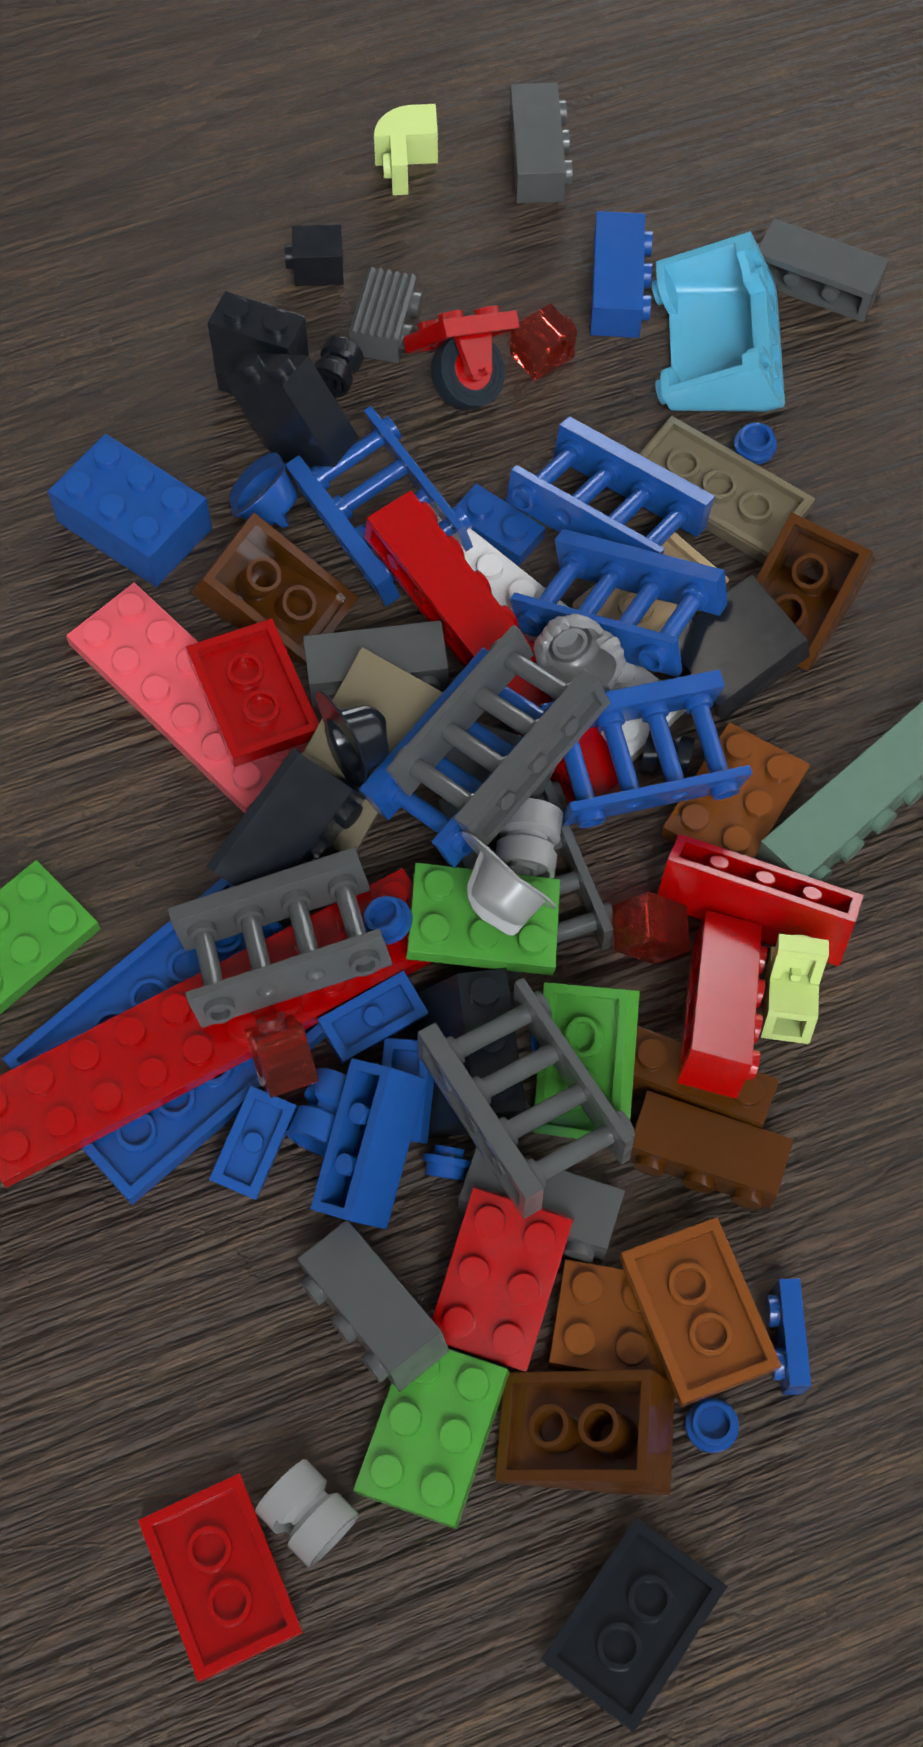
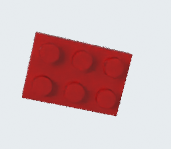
M272 618L186 646L187 657L234 767L310 742L319 722Z
M476 1185L473 1187L432 1319L441 1330L448 1346L527 1372L574 1217L542 1207L541 1210L523 1219L509 1196Z
M240 1473L138 1520L197 1682L201 1683L304 1633Z

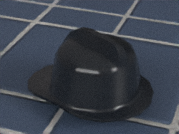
M318 691L316 693V700L325 724L327 743L332 757L345 778L354 786L361 787L367 782V773L380 764L388 755L385 717L378 709L371 706L354 705L338 708L324 692Z

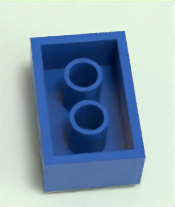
M106 433L48 490L58 523L155 587L212 530L207 499Z

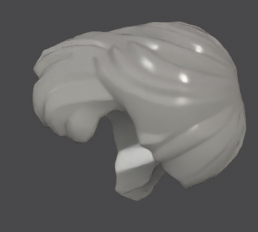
M575 613L557 616L555 619L549 620L548 625L544 627L543 632L538 636L533 647L537 664L551 674L569 683L575 679L582 669H585L598 677L605 692L612 689L626 665L624 649L621 647L618 637H614L610 632L603 630L596 621L589 617Z

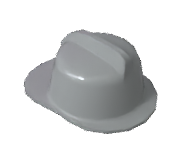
M463 830L461 832L467 844L478 855L467 883V896L473 911L482 920L506 935H514L519 932L523 925L543 905L556 909V904L550 898L518 877L477 837L468 831Z

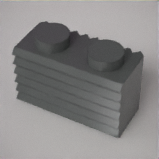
M372 266L368 268L349 330V340L361 349L363 357L400 363L402 350H405L403 337L414 333L411 319L413 317L419 318L422 309L423 293L417 292V277L413 273L407 275L405 272L400 274L397 271L391 272L389 269L383 271L381 268L376 270Z

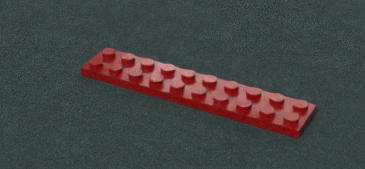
M402 868L369 885L371 891L356 895L364 922V913L368 905L376 898L382 896L399 898L411 908L413 883ZM337 902L310 916L319 948L347 939ZM292 925L265 939L271 964L300 955ZM407 933L400 941L386 945L393 963L391 966L379 969L367 976H358L234 1017L225 1023L213 1024L203 1028L192 1011L185 993L204 986L201 972L0 1076L1 1182L6 1188L317 1024V1020L403 970L406 975H409L432 962L406 959ZM247 949L220 962L223 980L252 971Z

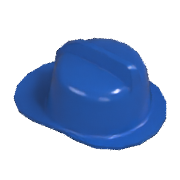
M277 452L268 453L252 463L234 484L229 500L232 515L235 518L241 517L246 521L254 512L270 526L276 523L283 528H287L289 526L287 512L295 504L298 492L285 472L282 457Z

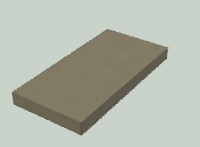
M672 415L639 453V455L714 495L715 498L705 530L763 564L790 513L792 512L805 518L815 503L814 497Z
M362 647L332 701L338 708L363 705L378 709L386 720L389 755L443 692ZM322 718L303 753L326 763L345 778L332 757ZM378 764L376 767H374L371 771L367 773V779L379 767L380 764ZM366 799L361 804L363 811L358 820L350 828L343 829L333 842L336 850L341 852L356 847L358 852L379 814Z

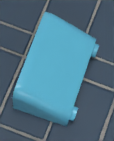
M751 231L656 261L657 280L652 281V291L657 304H664L669 313L671 367L662 369L660 379L656 380L655 383L660 403L662 405L667 404L671 411L769 412L783 408L785 405L777 291L771 271Z

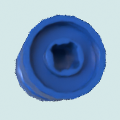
M317 1068L304 1092V1098L308 1104L297 1107L286 1130V1136L300 1147L324 1158L347 1075L328 1068Z

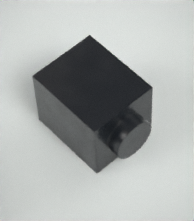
M341 225L292 226V243L285 244L286 269L294 270L295 286L344 285Z

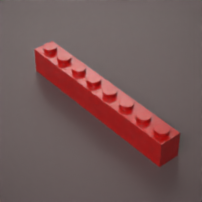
M412 490L367 517L364 538L428 622L441 620L444 642L464 668L482 647L489 651L492 644L502 638L512 625L517 628L519 627L518 620L512 610L506 605L501 606L492 595L491 586L484 574L479 570L474 571L464 559V551L459 542L453 536L447 537L440 528L432 507L425 501L420 502ZM524 636V638L526 639V641H527L529 647L531 648V650H532V652H533V654H534V649H533V647H534L535 641H533V640L528 641L527 638ZM534 654L530 658V660L537 664L536 657ZM518 675L507 685L539 707L541 704L550 703L554 700L551 696ZM510 727V729L514 732V734L519 735V736H523L522 734L518 733L517 731H515L514 729H512V728ZM597 727L589 728L579 739V744L594 795L597 797L620 792L621 789L607 742ZM563 757L557 764L550 780L551 782L556 780L559 782L565 800L569 804V802L576 801Z

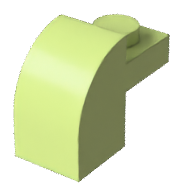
M436 104L397 107L383 115L376 124L374 130L375 166H383L384 179L392 178L393 195H408V165L438 163Z
M779 934L776 946L771 947L767 964L762 1001L763 1023L761 1038L810 1044L818 1020L819 984L829 957V940L811 938L806 935Z

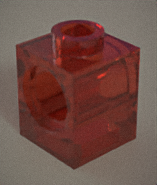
M552 303L519 322L520 328L511 331L510 354L534 380L541 378L575 357L576 326L569 316L562 315Z
M649 891L612 906L616 952L651 964H657L690 951L687 906Z
M284 1012L267 1014L256 1020L257 1026L244 1030L260 1086L270 1098L319 1081L304 1026L292 1014L286 1015Z

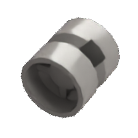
M528 798L499 831L501 839L497 841L495 854L515 874L554 879L557 853L554 851V846L560 841L563 812L559 807L550 802Z
M303 1459L288 1470L273 1485L257 1505L255 1513L275 1534L287 1532L289 1534L287 1546L307 1568H311L349 1531L358 1519L359 1513L339 1493L327 1494L325 1492L327 1480L307 1459Z

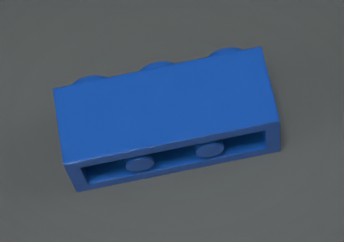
M596 212L593 248L591 336L639 338L642 321H649L651 295H644V288L650 289L652 263H644V256L651 257L653 232L645 231V213Z
M351 1058L311 1204V1210L347 1221L387 1229L427 1079L391 1067Z

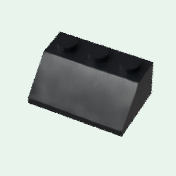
M293 748L206 867L234 886L332 855L335 848L333 842L343 829L350 828L358 820L363 811L361 804L366 798L356 786L329 765Z
M507 969L455 974L418 992V996L429 1013L425 1018L412 1024L414 1040H418V1031L436 1023L445 1038L452 1036L456 1039L512 1010ZM515 1031L464 1057L465 1063L463 1065L471 1078L478 1076L482 1079L519 1059ZM434 1081L428 1139L468 1134ZM522 1081L491 1097V1104L489 1105L498 1119L505 1117L509 1120L526 1110Z

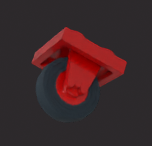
M494 305L474 310V315L463 316L462 310L438 314V319L418 323V331L403 337L406 354L435 351L431 362V377L436 391L443 400L457 409L474 410L490 404L501 392L505 380V364L500 350L492 342V339L520 328L517 310L500 312L499 306Z

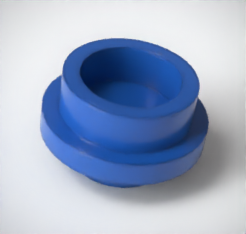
M754 422L747 424L736 434L733 446L734 451L755 464H762L774 456L777 441L770 427L763 423Z
M391 896L376 898L368 905L364 913L366 933L380 928L386 945L396 943L404 938L413 922V915L409 906L403 900Z
M435 1145L433 1154L423 1153L422 1161L427 1162L425 1175L465 1181L466 1170L470 1168L472 1161L463 1159L465 1150Z
M704 1398L697 1401L688 1411L685 1419V1430L688 1439L697 1449L706 1453H720L728 1449L735 1442L739 1432V1421L734 1409L725 1401L718 1398Z

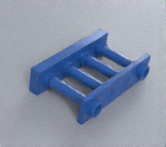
M370 406L364 412L373 431L353 444L335 467L321 466L319 468L315 465L309 468L300 455L289 461L285 466L299 491L387 607L401 597L393 582L396 579L380 558L377 559L371 551L372 547L364 538L366 527L359 525L354 528L349 522V519L353 517L352 511L407 475L418 489L414 494L419 501H425L432 507L442 520L438 525L447 537L453 535L466 552L473 547L467 532L472 525L459 505L453 508L449 506L398 441L402 436L390 417L386 416L381 419L373 407ZM382 446L386 448L395 460L343 497H340L338 494L331 498L326 491L331 487L329 482Z
M569 416L559 426L554 459L536 476L518 465L511 469L506 502L558 532L566 529L663 554L665 548L662 545L679 527L696 537L705 530L715 496ZM569 467L590 477L572 496L552 485ZM605 487L626 497L609 516L588 505ZM642 507L663 518L646 537L625 526Z
M562 529L554 540L560 570L541 596L537 599L514 593L510 598L513 613L518 620V628L528 636L538 637L543 632L544 627L548 625L549 620L555 619L557 616H566L572 613L580 614L596 621L603 630L610 632L614 637H618L621 647L624 649L626 663L679 677L682 672L678 637L695 612L699 610L720 616L728 604L725 570L566 529ZM576 578L597 583L578 610L557 604ZM615 589L636 593L637 595L618 621L597 615ZM656 599L678 605L660 632L637 626Z
M483 647L372 773L367 782L359 788V791L374 810L388 821L398 809L403 808L438 833L432 843L446 862L454 868L465 856L473 852V849L462 836L461 832L463 830L454 819L455 815L450 819L415 793H412L410 797L404 794L386 771V768L393 762L397 752L404 746H407L488 654L489 651ZM508 686L498 695L535 720L540 719L555 702L554 699L544 710ZM476 721L467 730L469 734L503 757L509 755L524 737L522 736L513 746ZM446 757L435 767V769L471 794L475 793L483 784Z
M720 669L606 691L605 693L611 703L589 728L597 727L598 731L604 732L621 792L595 797L578 740L564 756L576 801L569 802L564 810L562 826L578 823L579 828H590L604 823L607 820L606 817L710 795H712L713 800H723L737 795L740 792L741 786L753 773L750 765L728 769L710 711L713 702L725 687ZM551 702L541 704L540 708L545 710ZM685 709L686 713L692 714L710 773L684 778L666 719L669 712ZM642 718V721L649 725L666 781L665 783L641 788L622 729L625 721Z

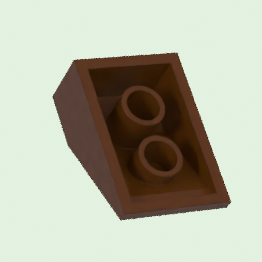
M254 512L240 526L190 592L217 615L239 629L272 618L289 657L307 666L303 636L333 633L359 598Z
M791 512L756 579L808 639L810 657L796 667L809 672L855 600L875 562V558L871 549Z
M652 1369L510 1373L502 1394L495 1481L507 1484L611 1494L670 1495L674 1392L670 1382Z

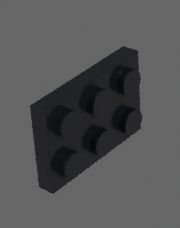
M636 1517L540 1661L629 1731L634 1732L728 1586Z

